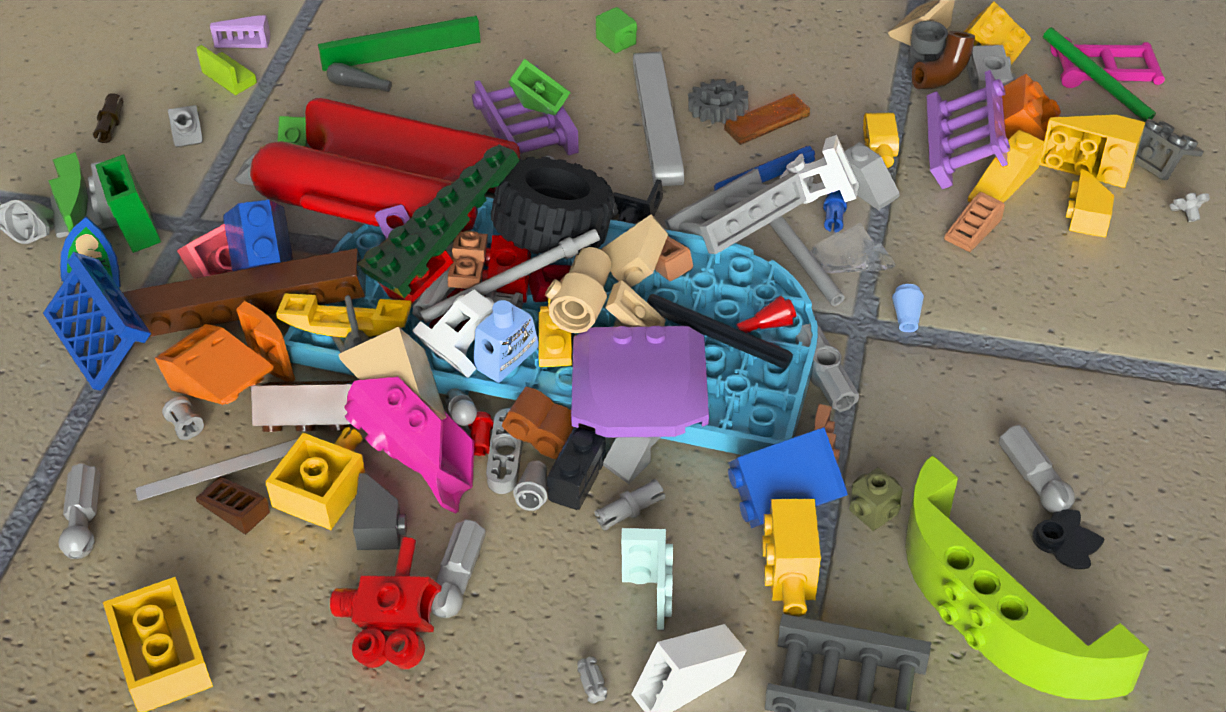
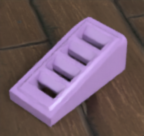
M267 15L238 18L210 24L215 48H268L270 30ZM222 31H226L227 38H223ZM233 31H237L238 36L234 37Z

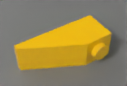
M1018 130L1008 140L1011 151L1007 152L1008 165L1002 167L998 158L995 157L968 196V202H971L979 192H983L1004 203L1039 168L1045 141Z

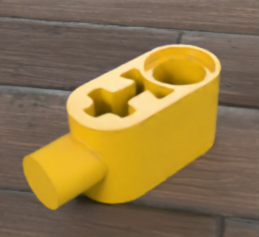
M865 113L863 120L865 146L879 154L886 167L889 168L893 165V157H897L899 148L895 114Z

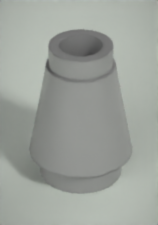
M531 461L527 464L524 473L514 488L515 501L522 509L534 511L547 501V467L540 461Z

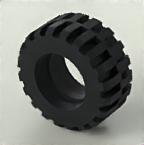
M526 157L525 160L520 159L501 184L496 186L491 220L497 232L501 233L506 241H512L514 246L520 249H528L533 254H542L559 246L558 242L568 237L576 238L592 229L597 231L600 240L587 247L599 248L606 240L615 203L610 185L607 184L603 177H598L596 172L591 169H584L580 164L566 162L567 160L563 159L554 160L550 159V157L538 159Z

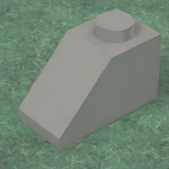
M861 142L844 151L859 183L858 197L877 210L882 209L899 198L900 193L879 154Z

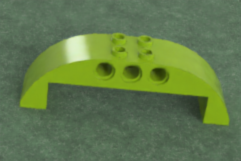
M934 456L928 458L921 468L915 484L907 525L905 548L908 565L916 584L925 598L939 612L941 618L947 624L953 625L964 636L970 647L979 650L1001 671L1020 683L1041 692L1082 700L1111 699L1125 696L1132 692L1149 648L1121 623L1087 646L949 519L958 477Z

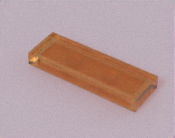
M793 93L745 113L744 116H738L736 121H726L724 130L739 145H742L810 115V108Z

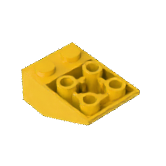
M1120 115L1050 117L1039 165L1079 176L1081 170H1085L1098 181L1125 188L1134 166L1146 122Z

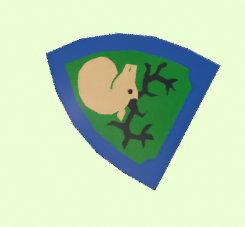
M85 217L73 227L65 239L61 251V281L64 282L71 272L72 268L67 263V260L73 252L99 259L116 285L121 287L118 260L111 243L102 230L88 217Z

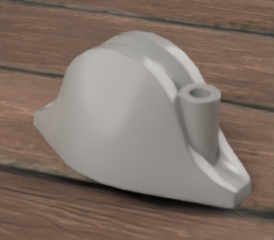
M19 199L0 205V229L18 243H32L49 235V232L54 229V222L50 220L54 217V211L40 203Z

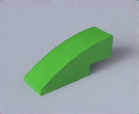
M76 152L52 159L58 178L48 180L69 233L73 227L85 218L88 203L87 186Z

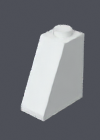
M725 624L659 641L631 695L644 712H673L731 678L747 650Z

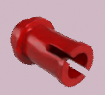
M477 412L474 422L468 425V428L471 430L470 437L474 440L475 456H485V453L489 454L491 430L493 429L494 420L487 412Z

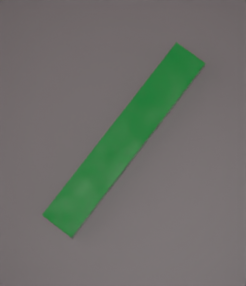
M477 16L319 43L318 50L323 71H327L329 65L335 62L354 66L481 43L479 20Z

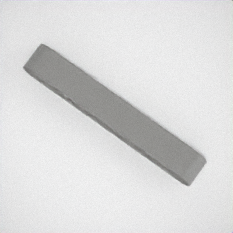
M661 51L633 53L634 76L653 184L658 179L662 180V187L684 185L682 156Z

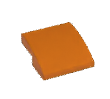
M244 301L236 310L248 347L273 365L274 369L269 374L284 381H295L281 331L268 315L254 305Z

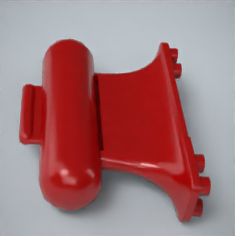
M314 98L309 101L305 110L306 139L311 148L284 141L268 143L260 147L253 157L250 177L256 191L267 199L380 227L375 218L377 211L403 205L411 219L413 213L418 208L429 204L436 198L437 193L442 188L450 186L455 182L463 170L474 166L480 161L488 149L502 145L514 150L519 159H521L519 146L513 141L447 128L329 99ZM496 187L489 188L487 192L495 194ZM476 206L467 214L470 221L461 232L473 229L478 214ZM392 215L386 218L387 225L392 229L404 225L402 219L398 216Z

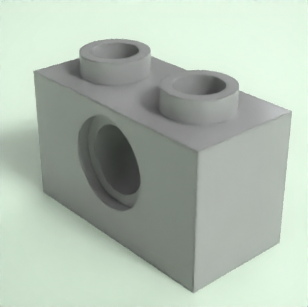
M1003 45L973 46V51L966 67L973 92L986 87L985 72L988 70L992 72L996 80L1000 79L1003 86L1016 80L1015 73H1011L1010 56H1006Z

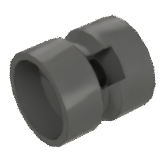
M921 21L914 25L908 55V64L911 68L919 61H934L941 56L945 49L948 30L944 25L935 21Z

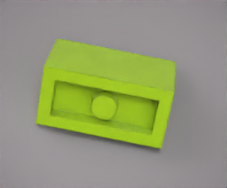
M203 45L196 47L202 73L235 96L257 83L256 75L222 51L214 54Z

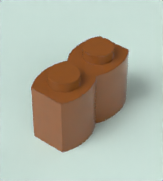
M526 386L502 423V427L512 437L531 443L542 455L552 459H557L574 428L572 426L570 409L554 404L542 392Z

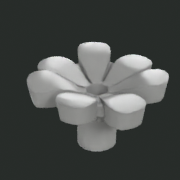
M1190 193L1185 195L1186 199H1173V203L1169 205L1171 211L1182 210L1186 212L1188 222H1195L1201 219L1198 208L1203 203L1209 201V194H1200L1196 197V193Z

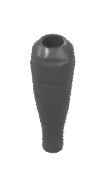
M335 62L329 65L327 69L328 79L338 85L379 89L387 92L392 87L391 81L380 79L363 70L343 63Z

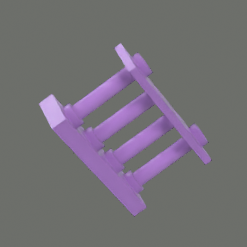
M480 80L474 82L475 93L472 94L474 107L482 112L496 138L515 142L512 136L547 127L548 129L552 128L554 133L516 143L519 146L520 154L554 144L562 145L568 155L579 153L578 130L563 106H561L555 116L543 113L544 116L506 126L503 119L535 110L524 108L521 103L496 109L493 103L517 97L512 87L487 93Z
M990 70L985 72L986 87L949 102L947 100L943 101L937 91L927 95L930 171L942 189L953 186L952 173L956 171V168L993 154L996 155L1002 167L1008 165L1007 152H1010L1011 148L1005 134L1002 96L1005 95V88L1000 79L996 80ZM987 99L986 106L949 120L952 112ZM988 117L989 124L950 139V135L953 134L954 130ZM990 136L989 144L951 158V154L954 153L955 149Z

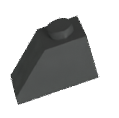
M359 473L353 524L357 550L400 549V537L407 534L406 514H400L398 499L368 474Z

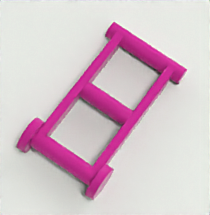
M1149 42L1141 45H1074L1088 57H1101L1106 68L1104 70L1117 81H1153L1156 85H1160L1165 81ZM1050 44L1052 55L1059 57L1064 70L1060 77L1064 87L1075 88L1083 81H1094L1080 68L1074 67V64ZM1114 57L1144 58L1148 69H1118Z

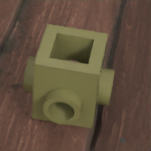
M877 467L867 475H860L853 482L849 510L872 531H875L898 515L901 509L900 502L903 488L895 478L888 476Z

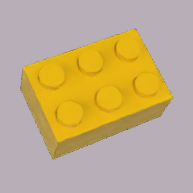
M176 577L103 602L126 682L138 712H147L213 687Z

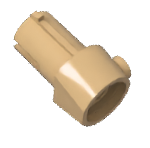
M593 247L582 248L579 255L575 256L569 273L560 282L555 279L548 287L545 296L551 299L549 316L559 328L571 333L586 332L595 323L607 299L604 286L612 268L611 260L604 251Z

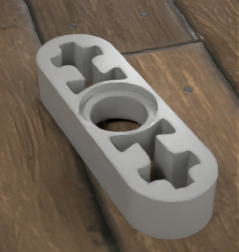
M504 408L498 411L493 422L486 475L489 489L498 494L513 491L519 477L523 441L512 437L502 427V423L511 408ZM502 446H511L515 449L508 455L497 452ZM501 467H506L504 479H498Z

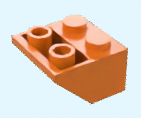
M1024 74L1004 86L1005 95L1002 96L1005 134L1010 139L1018 130H1021L1044 141L1050 117H1059L1061 110L1058 103L1053 99L1050 100L1037 81H1033L1027 74Z

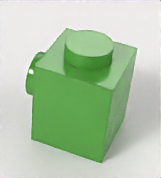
M615 7L596 16V39L616 54L636 44V21L621 9Z

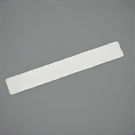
M297 439L137 487L135 489L138 501L284 457Z

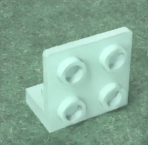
M622 528V582H632L635 584L657 583V630H664V617H672L673 544H666V529Z

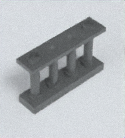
M782 614L777 647L787 648L781 684L768 683L765 710L774 712H914L909 711L914 674H926L931 642ZM802 652L824 655L818 693L795 688ZM839 659L862 663L856 700L833 696ZM877 666L899 670L894 707L871 703Z

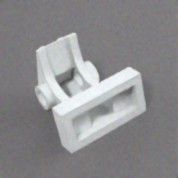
M837 135L825 139L822 151L824 157L822 159L805 164V158L803 154H800L786 166V171L780 176L782 178L789 173L799 174L807 199L804 204L813 202L819 196L840 190L845 202L854 200L857 197L859 183ZM819 173L823 182L812 183V175Z
M472 290L468 294L456 298L452 307L432 329L420 321L412 331L425 346L465 377L469 378L477 368L466 357V353L470 344L475 339L477 326L493 313L494 301L489 297L485 298L476 290ZM470 319L459 332L454 330L460 322Z

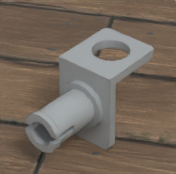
M196 105L168 109L173 141L176 147L203 142L198 117L199 111Z

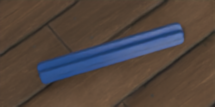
M805 146L720 181L714 185V191L753 169H758L762 183L782 175L787 169L786 166L800 154H803L805 164L813 162L815 160V151L810 146Z

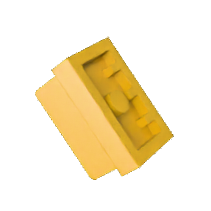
M995 1L979 13L963 31L975 35L974 46L978 43L982 46L1003 45L1006 56H1010L1011 65L1031 40L1025 30Z

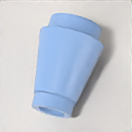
M914 284L898 286L892 296L899 329L903 332H914L918 329L924 295L920 288Z

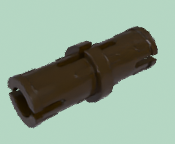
M108 94L102 110L98 112V123L93 136L95 139L98 138L97 141L100 143L110 142L115 126L119 125V114L124 100L120 98L117 104L120 97L118 94Z

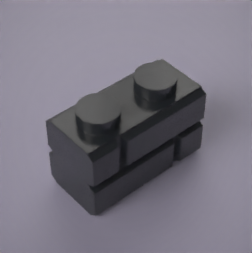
M580 427L573 428L547 476V487H549L548 500L565 507L580 510L606 458L605 437Z

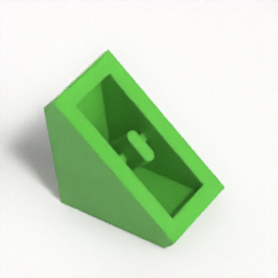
M526 59L521 62L508 81L524 108L554 116L571 93Z

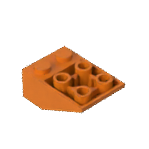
M208 324L203 325L155 357L171 391L222 405L235 401L239 397L240 392L249 386L263 381L264 375L274 369L271 363L227 330Z

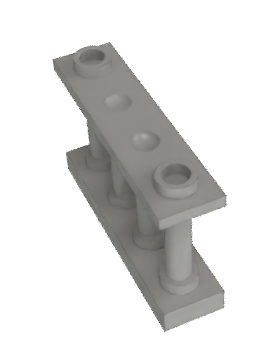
M753 169L664 221L667 230L702 236L708 253L717 254L806 202L807 199L798 173H789L772 184L766 185L762 183L758 169Z

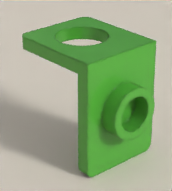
M279 116L278 141L306 147V117Z

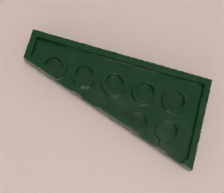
M502 145L488 149L480 161L474 166L463 170L455 182L450 186L442 188L437 193L436 198L429 204L418 208L410 220L404 225L393 229L389 233L388 238L379 246L369 249L365 253L364 258L357 263L363 273L401 297L406 298L411 292L408 286L416 275L418 278H422L429 270L426 265L432 257L441 255L470 221L467 214L474 206L481 208L487 200L484 194L488 189L500 185L520 161L515 151Z

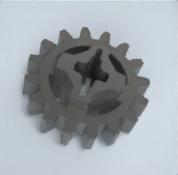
M711 79L710 84L701 82V87L694 86L692 88L693 92L688 93L689 112H692L694 118L700 117L701 122L708 119L711 120V124L716 122L726 124V119L736 121L737 115L744 116L745 110L749 109L748 91H744L743 85L736 86V81L726 83V79L716 81Z

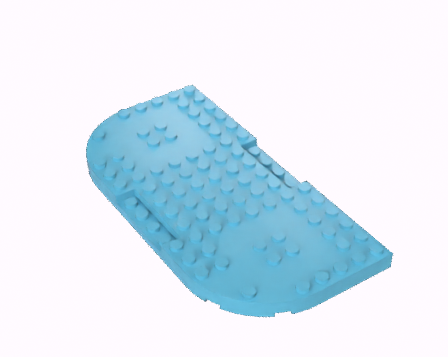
M486 197V202L481 208H477V218L471 231L488 234L487 248H491L492 235H501V233L497 232L491 220L494 198ZM610 220L606 240L598 249H602L636 224ZM365 224L353 234L348 232L331 253L357 248L361 259H363L369 249L379 246L386 238L380 227ZM666 230L669 237L690 249L693 268L673 281L667 280L654 269L651 275L632 287L646 302L651 294H655L736 328L737 323L754 317V314L781 295L784 300H791L796 311V317L792 318L793 325L756 329L748 333L790 351L793 357L787 369L778 367L704 335L709 425L702 427V422L685 427L684 434L676 437H661V439L746 455L795 438L811 378L813 357L818 338L817 320H815L811 308V300L804 288L785 268L774 260L768 262L754 255V250L734 243L717 254H710L707 251L702 236ZM531 253V258L538 256L537 254ZM575 256L569 259L561 258L549 265L572 266ZM484 262V269H483V270H488V267L485 266V262ZM611 272L604 286L607 299L591 327L614 326L616 317L605 308L613 285L619 282ZM366 275V295L362 298L352 299L353 307L376 309L379 299L390 298L376 280ZM528 286L527 303H523L522 310L532 317L539 341L540 306H548V302H534L530 287ZM341 301L325 304L324 306L346 307V303ZM411 306L405 327L401 329L425 349L438 393L448 395L447 392L456 388L468 395L469 391L517 400L526 386L542 392L554 404L562 405L571 410L573 337L579 333H572V366L539 367V348H537L501 382L497 383L478 370H475L469 378L465 377L425 346L412 330L420 321L428 327L430 322L425 323L424 320H419L414 316ZM666 319L664 326L682 325ZM811 324L812 339L810 347L802 346V342H799L798 345L795 343V338L800 333L802 325ZM290 325L284 336V341L291 363L355 376L340 360L338 355L340 350L331 336L308 332ZM340 337L344 343L346 338ZM475 339L470 344L466 353V357L473 365Z

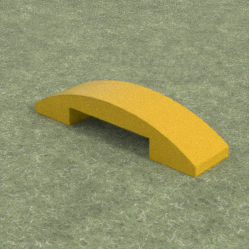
M285 293L276 313L277 319L308 332L346 338L347 334L351 332L346 307L318 305L316 295ZM379 299L376 309L354 307L358 329L371 337L384 334L397 327H405L412 306L411 301Z

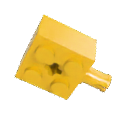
M345 427L333 444L302 433L265 481L272 507L332 530L357 495L359 473H365L362 454L354 452L355 448L362 442L361 434L357 430L352 429L348 435L351 428Z
M771 499L770 514H764L762 557H766L764 585L771 586L772 601L784 602V614L799 617L807 612L805 600H816L821 554L815 499Z

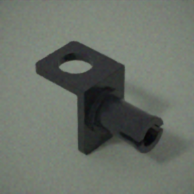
M656 180L647 200L614 192L615 203L618 209L617 214H619L617 221L635 224L637 219L642 221L651 214L655 216L663 199L662 180Z

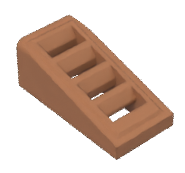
M979 192L945 234L944 240L971 252L1002 220L1004 203L983 192ZM962 231V232H964V233H966V234H968V235H970V236H972V237L970 238V237H968V236H966V235H964V234H962V233H960V232Z
M667 236L655 270L667 280L673 281L693 268L690 249Z

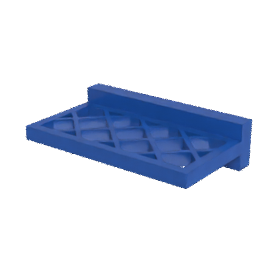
M73 252L67 260L72 270L43 314L91 387L101 391L134 342L145 343L151 332L99 259ZM80 280L79 293L75 294V285ZM92 298V312L87 313L88 299ZM74 301H78L77 315L73 316ZM64 304L63 316L59 318L56 313ZM105 316V331L100 332L101 317ZM91 319L90 334H85L86 320ZM73 322H76L75 337H71ZM118 335L121 342L113 351L114 336ZM104 338L103 353L98 354L99 339ZM84 341H89L88 356L83 355ZM102 360L101 371L97 375V361Z

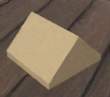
M930 0L916 7L888 32L889 36L911 46L912 28L921 21L939 22L947 29L951 26L955 0Z

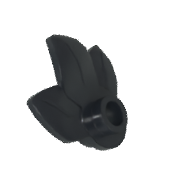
M1070 509L1055 512L1051 519L1044 520L1038 524L1032 535L1034 544L1040 550L1052 553L1061 564L1074 569L1090 568L1091 560L1088 555L1095 553L1103 545L1105 539L1095 532L1079 526L1081 522L1080 511Z

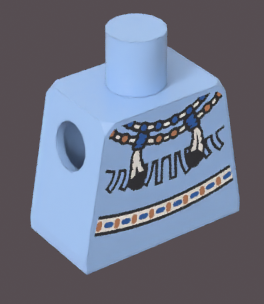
M506 300L494 303L492 307L493 313L482 321L475 330L474 366L477 368L476 370L497 383L501 382L539 348L537 333L530 314Z

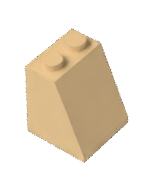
M401 328L392 329L338 354L340 360L359 380L399 377L441 420L446 418L425 349Z

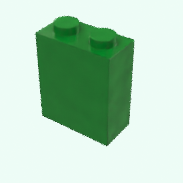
M123 154L96 164L107 204L132 252L134 253L160 243L161 239L150 206L125 155Z

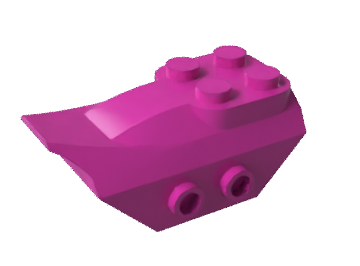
M399 377L354 381L348 391L347 404L344 406L348 412L344 416L347 421L358 430L362 428L367 432L368 435L365 439L376 450H383L391 458L398 459L404 465L420 473L441 507L453 513L459 512V503L463 493L473 487L474 440L446 412V418L441 420Z

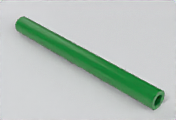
M1050 27L1044 33L1043 39L1141 120L1146 122L1147 119L1152 120L1156 115L1154 110L1053 27Z

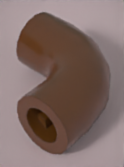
M949 31L945 49L938 59L934 61H919L914 65L912 70L914 87L917 89H934L946 86L959 77L970 60L975 35L961 31Z

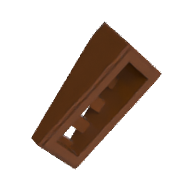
M221 476L196 497L197 503L245 535L270 513L265 497ZM222 489L223 491L213 499L212 497ZM227 495H231L226 501L221 503ZM237 499L239 500L233 507H230ZM244 505H247L242 511H239Z

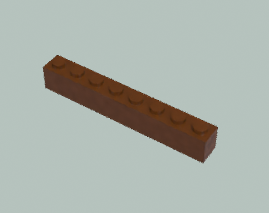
M355 248L122 293L151 332L149 336L151 337L200 328L205 324L216 325L238 321L239 316L236 309L244 301L254 305L266 315L276 314L285 293L316 295L318 305L345 301V296L347 295L351 297V300L362 298L366 295V274L363 273L357 264L362 259L358 249Z

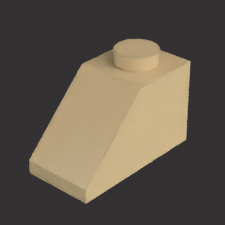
M651 214L600 250L604 251L611 260V274L618 281L623 280L630 288L640 283L654 272L668 233Z

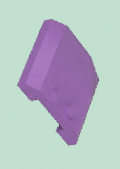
M689 326L590 327L586 332H581L573 337L572 426L579 428V423L593 427L595 428V434L603 437H676L684 434L685 427L702 422V427L709 425L704 335Z

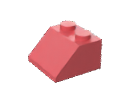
M224 224L177 250L194 279L232 272Z

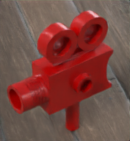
M402 538L395 576H361L358 588H336L331 594L330 609L333 616L352 618L353 623L364 629L353 641L352 654L359 663L368 668H377L387 660L400 669L413 668L422 660L425 652L424 641L416 632H434V626H432L430 620L431 607L435 596L441 592L442 586L430 577L410 576L416 540L413 538ZM384 631H390V632H394V633H392V634L388 637V636H387L386 634H384L383 632H384ZM372 641L371 647L366 650L367 645ZM405 642L404 648L398 652L400 645Z

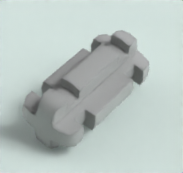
M591 656L586 659H580L577 663V670L581 674L580 679L585 693L589 696L587 698L590 703H597L607 698V688L604 687V679L599 666L596 664L597 659Z

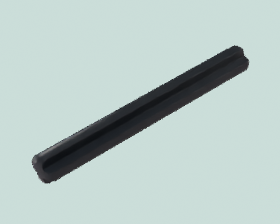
M651 294L648 297L647 303L665 319L682 326H689L705 336L783 369H787L792 361L793 354L786 349L655 294Z

